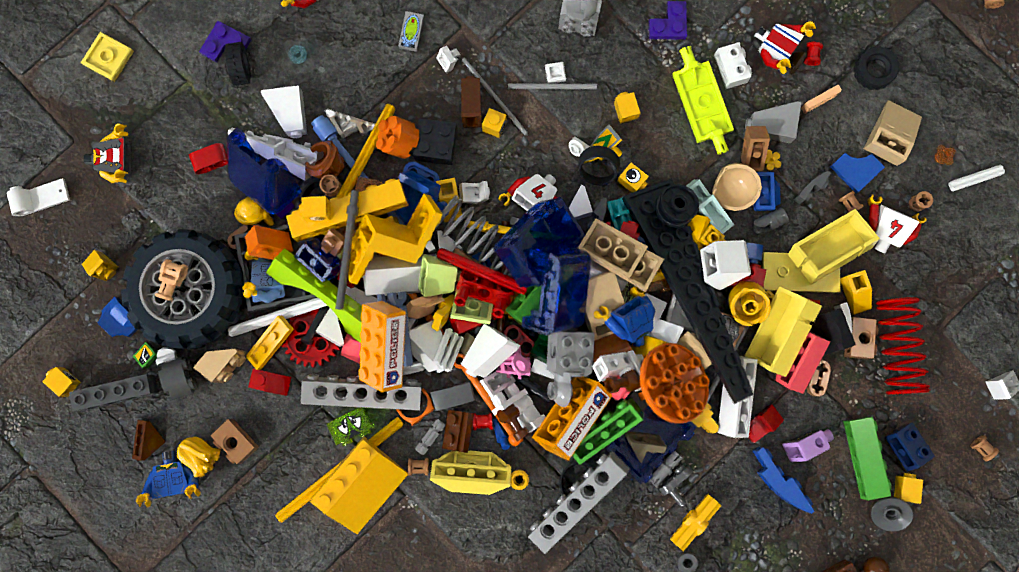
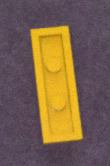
M283 315L277 316L246 355V358L256 370H261L294 330Z

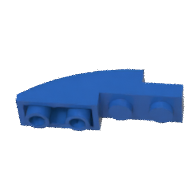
M764 447L754 449L753 453L763 467L757 473L765 484L790 505L808 513L815 512L811 507L813 503L807 495L804 496L800 490L802 486L799 481L789 476L782 477L784 473L771 460L773 459L771 452L767 448L764 449Z

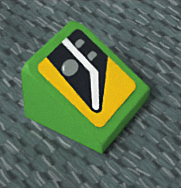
M145 342L133 357L142 368L148 369L157 359L158 351L148 342Z

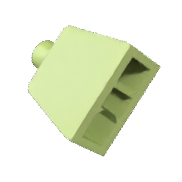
M423 255L418 289L423 297L452 293L455 288V282L459 281L460 273L463 270H458L457 266L440 260L436 256Z

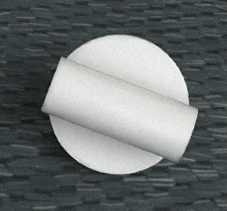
M574 137L569 142L570 152L578 157L585 149L590 147L577 137Z
M170 347L159 349L156 364L178 358L176 350Z

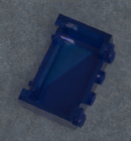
M562 197L540 201L533 205L494 245L493 249L519 287H540L548 280L549 274L545 267L557 258L556 255L561 250L578 247L585 233Z
M565 244L530 248L529 259H534L537 262L538 266L535 271L543 273L539 309L531 310V316L522 317V327L543 335H550L582 326L585 317L591 269L589 253Z
M647 405L643 410V420L628 431L660 435L667 446L665 453H650L647 451L643 462L640 463L624 434L604 447V449L608 453L613 452L629 467L628 473L636 482L640 484L642 482L647 483L654 476L652 474L653 467H659L664 462L663 457L677 449L679 441L685 439L688 441L696 433L694 430L697 426L692 421L685 423L668 422L658 416Z

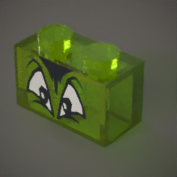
M359 407L326 424L335 444H342L343 447L354 442L352 438L358 435L362 438L370 434V429L374 428L365 407Z

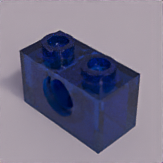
M314 238L304 242L294 257L324 283L335 278L341 269L342 260L337 256L334 257L330 252H324L321 249V241Z

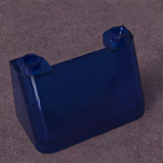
M237 127L228 135V177L237 188L269 214L279 213L302 192L287 166L279 159H268L262 165L258 163L261 158L255 153L241 129Z

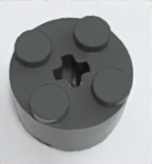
M181 356L158 364V367L162 368V370L158 371L164 393L169 391L171 395L167 397L169 401L194 394L195 390L198 389L196 379L192 378L190 374L193 368L189 359L186 360V358L184 359Z

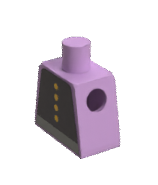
M829 429L825 431L814 430L784 442L782 445L790 462L808 461L830 449L828 442L834 440V436Z

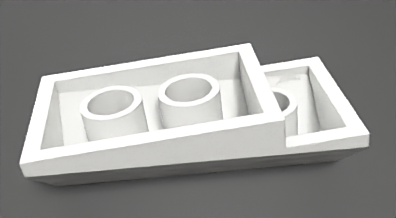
M436 253L423 254L437 257ZM423 255L419 257L416 264L391 256L373 257L368 263L363 276L365 295L385 294L387 296V293H396L398 295V292L405 291L406 294L420 293L418 284Z

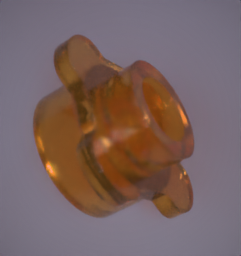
M939 145L934 160L939 164L952 165L954 162L953 155L956 151L952 147L946 148L944 145Z

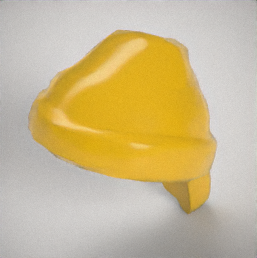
M246 197L237 204L234 215L239 223L254 225L264 220L269 226L274 225L269 211L265 209L259 200Z

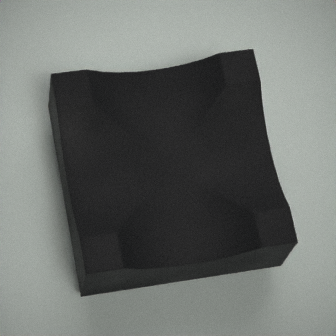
M842 308L818 315L814 322H810L813 333L830 341L824 355L856 345Z

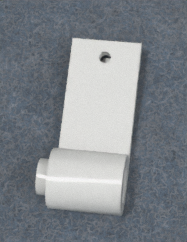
M63 178L30 190L23 189L21 186H15L7 192L12 216L28 215L70 201L66 181Z

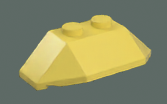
M452 450L439 459L432 461L430 480L450 492L490 495L510 487L511 466L493 452L468 451V453Z

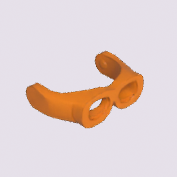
M424 388L421 390L427 397L428 402L426 410L422 415L408 418L402 413V410L396 409L399 415L412 426L435 409L430 395Z

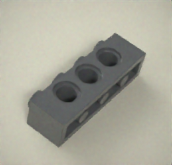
M144 374L69 392L72 412H83L158 394L155 375Z

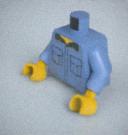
M246 248L245 259H254V262H252L251 282H246L242 287L245 290L243 292L244 297L250 298L252 296L253 302L263 301L265 303H270L277 298L284 297L285 286L290 285H282L266 273L273 261L250 256Z

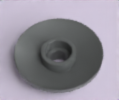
M888 497L877 501L873 505L871 518L874 524L883 530L900 531L911 524L913 511L904 500Z

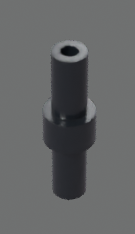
M523 376L521 379H517V382L527 388L529 393L533 396L537 395L549 403L548 394L540 389L541 386L535 382H530Z

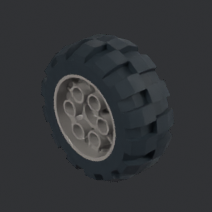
M178 229L175 233L166 231L152 238L153 243L150 245L142 244L133 254L137 259L132 267L126 266L122 279L127 281L126 289H121L123 306L129 309L127 318L135 329L143 332L145 338L170 348L190 350L204 347L206 343L211 341H218L227 334L226 330L231 324L236 325L243 313L239 310L242 301H246V297H244V290L242 289L244 286L242 267L231 249L206 233L202 234L188 229ZM166 259H170L173 263L187 265L186 281H182L181 287L176 286L172 296L173 302L165 300L164 303H161L160 298L156 297L155 293H158L162 283L158 279L163 262ZM193 261H198L195 268L191 269ZM200 272V279L195 282V274ZM212 283V290L204 289L202 285ZM186 287H189V288H190V289L186 290L185 293L179 291V290L186 289ZM201 293L200 299L196 301L194 295ZM183 303V310L178 312L177 307ZM195 305L200 312L194 315L191 306ZM169 307H170V310H171L170 315H168V314L166 313V311L169 309Z

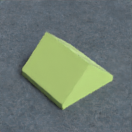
M468 296L465 305L462 307L457 306L453 302L451 318L490 325L493 304Z

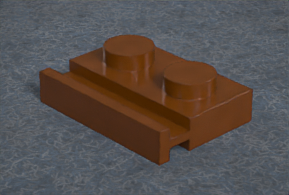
M448 410L442 445L443 449L468 453L473 413Z

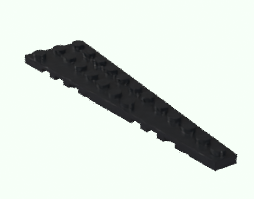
M672 178L625 195L622 200L634 222L639 224L638 230L649 250L664 259L660 270L731 400L736 404L754 395L742 367L739 354L735 351L732 344L733 338L727 331L725 325L727 322L725 317L721 315L718 307L720 304L714 288L704 282L700 251L697 244L693 241L691 227L688 225L679 228L667 226L656 214V200L665 188L674 184Z

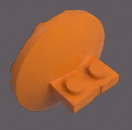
M675 343L659 345L647 353L640 370L642 392L638 393L640 400L646 399L650 408L668 422L685 423L697 418L705 409L709 396V378L701 364L700 358L695 356L689 349Z

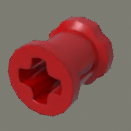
M819 42L807 43V56L804 59V64L809 66L820 65V53L823 49V44Z
M492 412L487 415H476V413H473V430H477V428L493 430Z

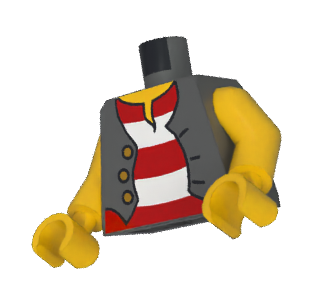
M116 124L111 134L100 140V142L93 145V153L84 154V163L86 165H93L94 170L111 183H126L127 180L124 177H131V142L123 137L128 136V132H124L127 125Z

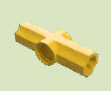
M707 494L695 509L688 512L682 520V525L671 536L670 540L684 551L696 536L703 533L709 524L708 521L715 515L721 505Z

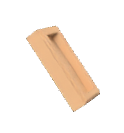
M836 85L807 101L801 107L803 113H807L835 98L841 92L840 86Z

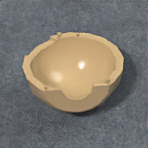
M732 163L725 165L717 176L712 195L727 210L738 211L746 209L753 205L760 197L762 189L760 177L753 168L746 164Z

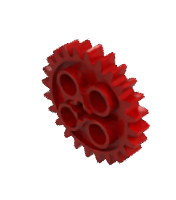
M319 309L289 318V324L294 330L286 338V343L281 345L283 348H288L285 352L286 355L292 354L290 360L294 361L297 359L296 364L298 365L304 361V367H308L311 363V366L316 368L317 362L320 366H324L323 360L330 363L329 356L337 357L334 351H341L340 347L324 337H313L312 345H307L305 351H300L301 338L296 339L295 337L306 335ZM301 323L306 324V329L303 332L298 330ZM325 340L326 347L320 350L318 344L320 341Z

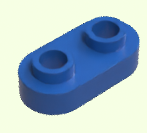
M409 162L404 167V172L416 170L418 174L428 179L432 178L435 183L440 180L435 171L417 162Z

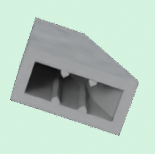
M797 101L754 112L750 118H747L745 129L746 126H766L770 140L792 143L797 136L801 102Z

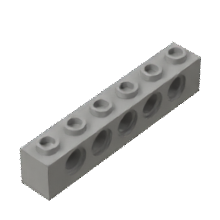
M308 374L302 380L301 404L420 410L422 383L414 379H408L406 382H402V388L386 391L387 394L385 396H380L376 392L377 389L359 380L357 376H348L346 379L339 378L337 375L319 377L318 374ZM318 386H325L327 392L321 393L318 390ZM345 387L347 389V393L341 394L338 392L337 388ZM365 388L367 390V394L360 395L357 392V389ZM398 390H404L407 393V395L404 397H399L396 394V392Z
M610 452L608 455L603 454L597 461L598 465L594 469L590 467L583 474L584 479L581 482L577 480L569 488L571 492L567 496L563 494L556 501L558 505L554 509L552 507L548 508L543 514L544 518L541 521L536 520L530 527L532 531L528 538L544 554L627 475L629 467L613 452ZM604 471L609 477L603 478L599 472ZM586 485H592L595 491H589ZM572 499H579L581 504H575ZM559 512H565L568 517H562ZM546 525L553 526L554 530H549Z

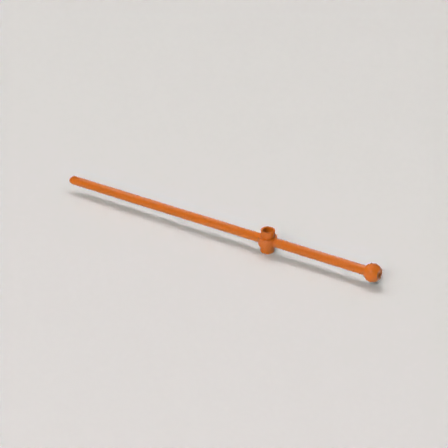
M417 293L408 294L411 300L419 298ZM432 314L424 317L427 322L434 320ZM458 353L454 366L462 369L492 411L496 407L478 378L467 374V369L457 363L459 358H465L464 354ZM500 422L509 435L508 441L512 446H517L524 440L523 437L516 441L513 436L516 432L509 423Z

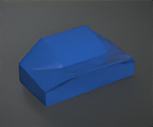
M756 172L760 177L762 189L760 197L753 204L754 211H774L775 207L781 204L780 183L774 179V172Z
M114 297L103 308L102 315L97 322L111 337L118 335L131 337L138 330L133 327L127 318L128 307L123 306L122 301L118 297Z

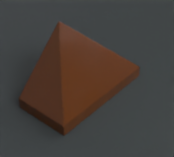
M137 420L132 459L145 461L165 443L150 421Z

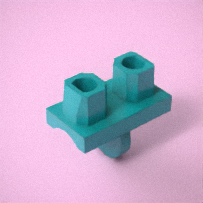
M622 198L607 202V208L615 229L620 231L623 221H633Z

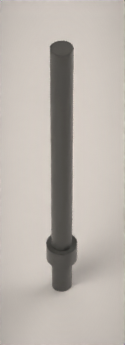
M351 190L350 203L346 210L348 218L335 309L343 310L355 219L359 212V207H357L359 191Z

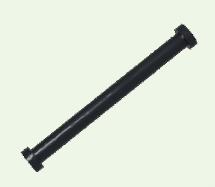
M337 275L333 285L338 288L339 280ZM329 306L319 309L306 335L301 338L303 343L312 345V339Z

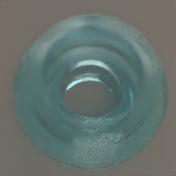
M301 45L292 46L288 52L289 59L295 64L303 63L307 58L306 49ZM297 53H301L300 57H295Z

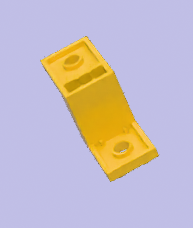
M423 194L407 226L365 213L352 241L348 271L350 283L358 284L360 278L365 274L368 263L373 259L374 252L417 263L443 215L431 195Z

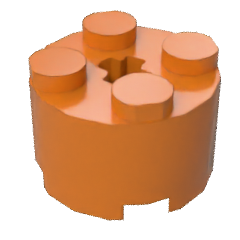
M390 116L379 123V134L376 142L377 149L403 159L410 157L411 154L409 152L413 147H417L419 141V129L415 128V123L397 116Z

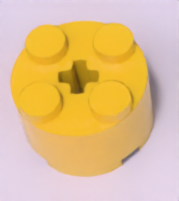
M741 281L729 293L728 305L731 314L738 323L745 326H753V324L762 323L769 316L771 311L770 300L761 285L755 282Z

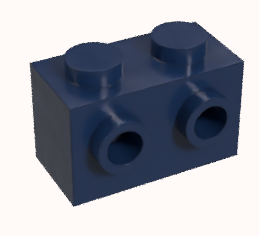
M913 422L900 426L885 437L906 471L920 468L935 457Z

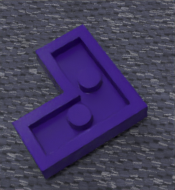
M668 1L667 19H649V39L687 38L686 1Z
M217 21L199 52L201 55L217 63L225 50V44L242 42L246 50L251 39L241 32Z

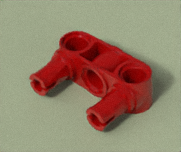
M463 270L457 283V294L454 303L462 307L469 296L483 302L495 304L492 314L496 318H502L506 307L512 302L515 291Z

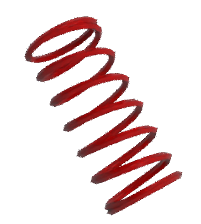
M917 297L894 298L876 302L878 310L916 311L912 314L883 319L878 322L880 325L917 326L908 330L883 334L879 337L882 340L918 341L917 343L887 348L881 351L884 355L918 356V358L885 364L883 368L886 370L919 372L889 378L884 383L887 385L920 388L889 390L885 392L887 395L930 391L928 384L894 382L923 376L929 372L924 368L896 367L897 365L922 361L927 357L923 353L897 351L917 347L925 343V340L922 338L898 336L916 332L923 328V325L920 323L898 321L921 314L922 310L919 308L899 306L917 303L921 300Z

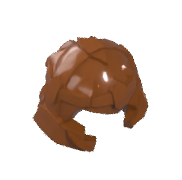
M323 141L311 146L310 150L312 152H323L324 156L314 166L306 162V172L320 179L325 175L340 176L344 169V158L340 156L333 141Z

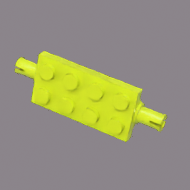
M687 46V49L684 47L680 50L685 66L683 69L673 72L672 75L697 143L709 139L713 140L717 155L722 154L721 152L726 153L729 151L723 135L733 132L734 128L709 61L698 63L695 60L691 46Z

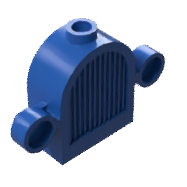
M411 170L400 173L399 178L396 179H399L402 183L409 206L395 210V212L406 226L424 193L431 195L441 212L447 206V203L444 201L437 202L441 185Z

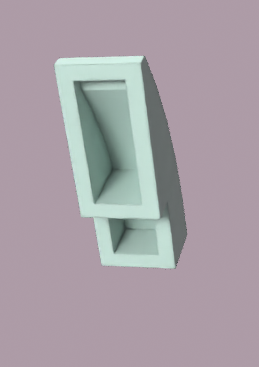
M694 179L686 185L698 197L699 211L697 214L708 217L711 220L709 225L712 224L722 234L734 225L714 195L709 194L700 179Z

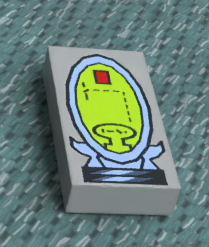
M405 12L398 45L399 49L417 52L424 14Z

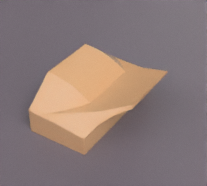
M443 294L429 297L421 296L410 301L406 305L407 317L418 320L432 314L436 304L445 301L442 297Z

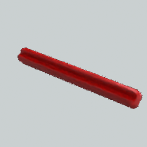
M441 248L437 253V258L522 295H525L528 290V284L449 250Z

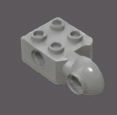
M563 0L558 29L566 33L577 32L583 36H594L602 0Z
M563 330L548 331L547 370L554 374V382L548 384L547 394L550 400H554L556 404L563 408L569 405L573 395L571 377H586L593 371L595 333Z

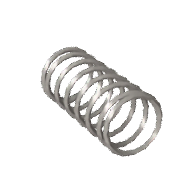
M455 195L441 212L443 214L441 221L436 226L437 228L444 220V216L458 203L442 233V237H446L469 213L454 245H459L480 224L467 248L466 254L473 253L492 233L478 262H485L503 243L491 265V269L497 271L513 255L504 272L505 275L513 277L529 255L530 248L523 253L510 272L509 270L522 248V242L518 243L496 265L510 240V233L506 234L485 255L498 231V225L491 227L474 245L485 225L486 216L480 217L463 235L474 214V207L468 208L453 223L462 205V198H458V195Z

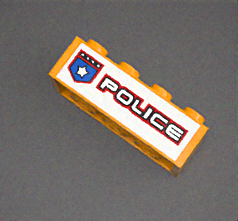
M384 301L362 304L359 380L381 392L402 388L406 311Z
M586 377L572 378L573 395L569 405L563 408L555 403L532 436L545 450L568 461L574 455L576 449L612 397V394L608 393L600 382Z

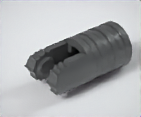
M780 207L754 220V235L760 236L788 223L789 218L785 210Z

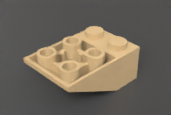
M888 100L863 149L896 166L907 160L915 143L922 117Z
M608 271L576 283L587 328L590 332L595 333L594 341L614 334L604 323L605 320L603 318L597 319L594 316V311H598L603 315L599 307L605 306L609 310L608 316L611 317V312L625 304L616 275Z

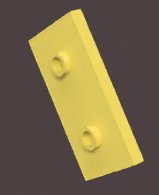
M763 252L762 269H767L763 285L765 291H777L779 286L792 292L840 293V268L811 285L802 274V267L798 268L788 256V253Z

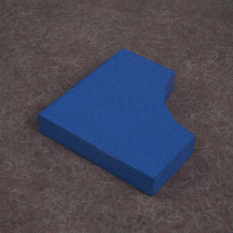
M844 153L830 168L857 194L885 166L872 154L858 159Z

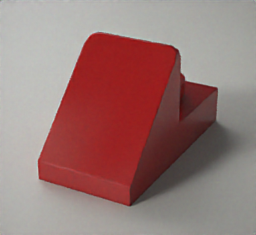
M253 369L248 388L287 396L292 377Z
M772 404L751 419L749 439L752 443L757 442L767 433L774 432L784 421Z

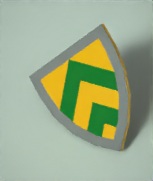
M610 125L603 129L590 145V147H608L618 157L622 155V151L616 146L622 139ZM593 157L587 159L584 163L592 162L596 159H600L602 161L604 158Z

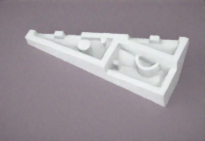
M325 110L342 139L358 130L364 136L371 132L375 126V123L332 110Z
M235 128L228 130V137L304 181L312 177L306 172L305 163L309 162L310 165L314 166L324 156L323 152H312L310 150L311 143L305 142L304 145L294 143L292 139L267 134L260 137L255 136L252 131H247L246 134L236 131Z

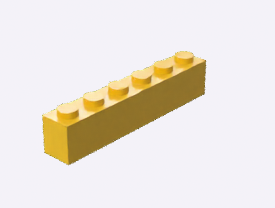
M390 179L385 181V184L379 186L371 185L366 190L359 192L357 204L359 212L355 223L361 222L365 213L379 216L409 206L400 180ZM351 192L346 197L330 199L331 220L307 222L300 216L299 209L287 215L292 238L300 242L327 233L332 228L336 230L346 227L348 218L346 210L350 203Z

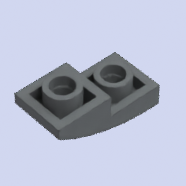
M827 171L813 179L797 194L794 201L801 204L805 200L808 201L814 192L816 193L820 189L824 190L830 182L828 177L831 172Z
M605 197L601 202L597 200L592 207V217L603 221L606 212L607 199ZM594 219L590 222L586 229H590L591 225L594 222Z
M471 381L454 384L451 387L430 392L435 411L476 400Z

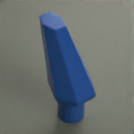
M493 419L497 443H500L502 449L506 450L510 447L508 443L509 436L497 419Z

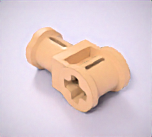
M166 259L161 266L158 279L162 283L155 296L173 302L172 296L176 286L181 287L182 281L186 278L188 266L185 264L179 265L173 263L170 259Z

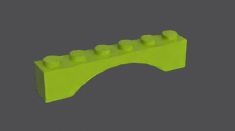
M284 248L274 258L266 273L282 285L301 288L321 299L337 315L345 332L361 343L362 305L345 294L343 310L335 309L338 288Z

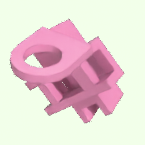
M519 347L514 354L498 366L496 373H506L507 378H510L511 374L518 375V379H521L522 375L530 376V358L523 357Z

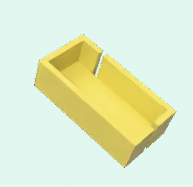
M854 209L794 244L788 256L798 268L802 267V274L812 285L857 256L872 249L880 238L858 211Z
M779 286L770 304V314L760 324L745 357L758 359L757 363L762 367L787 377L812 327L810 322L815 321L822 306Z

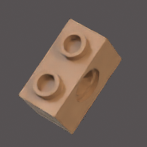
M746 126L741 161L742 164L748 165L755 171H764L770 142L766 126Z
M852 317V335L856 345L845 349L844 357L873 359L877 353L875 336L878 334V325H876V320ZM860 334L865 337L864 343H861L859 340Z
M234 419L226 420L211 435L214 439V445L220 450L223 449L227 453V459L233 464H242L259 448ZM233 437L237 440L235 448L230 445V440Z

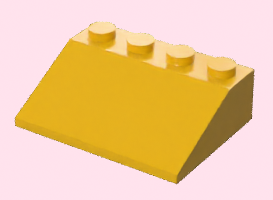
M363 436L315 492L310 502L324 514L358 534L407 477L408 472Z

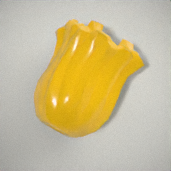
M196 436L184 439L177 449V458L192 470L194 477H204L208 470H213L215 460L218 461L220 458V449L212 448L204 440Z

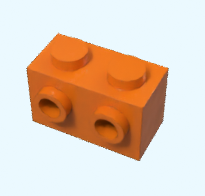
M254 225L245 236L250 256L274 260L284 248L291 253L293 251L289 232Z

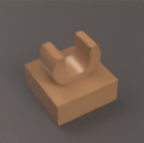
M332 228L321 242V249L326 253L330 252L335 257L342 251L345 238Z

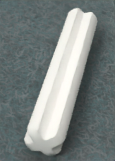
M997 165L953 180L948 185L951 191H956L1000 176L1005 173L1002 165Z

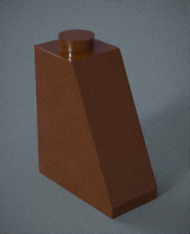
M467 76L461 79V116L463 128L482 127L480 78L475 76Z

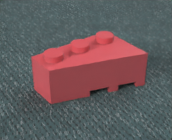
M809 331L787 377L776 374L775 381L788 389L803 394L830 341Z

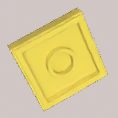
M100 32L81 61V64L115 82L134 51Z

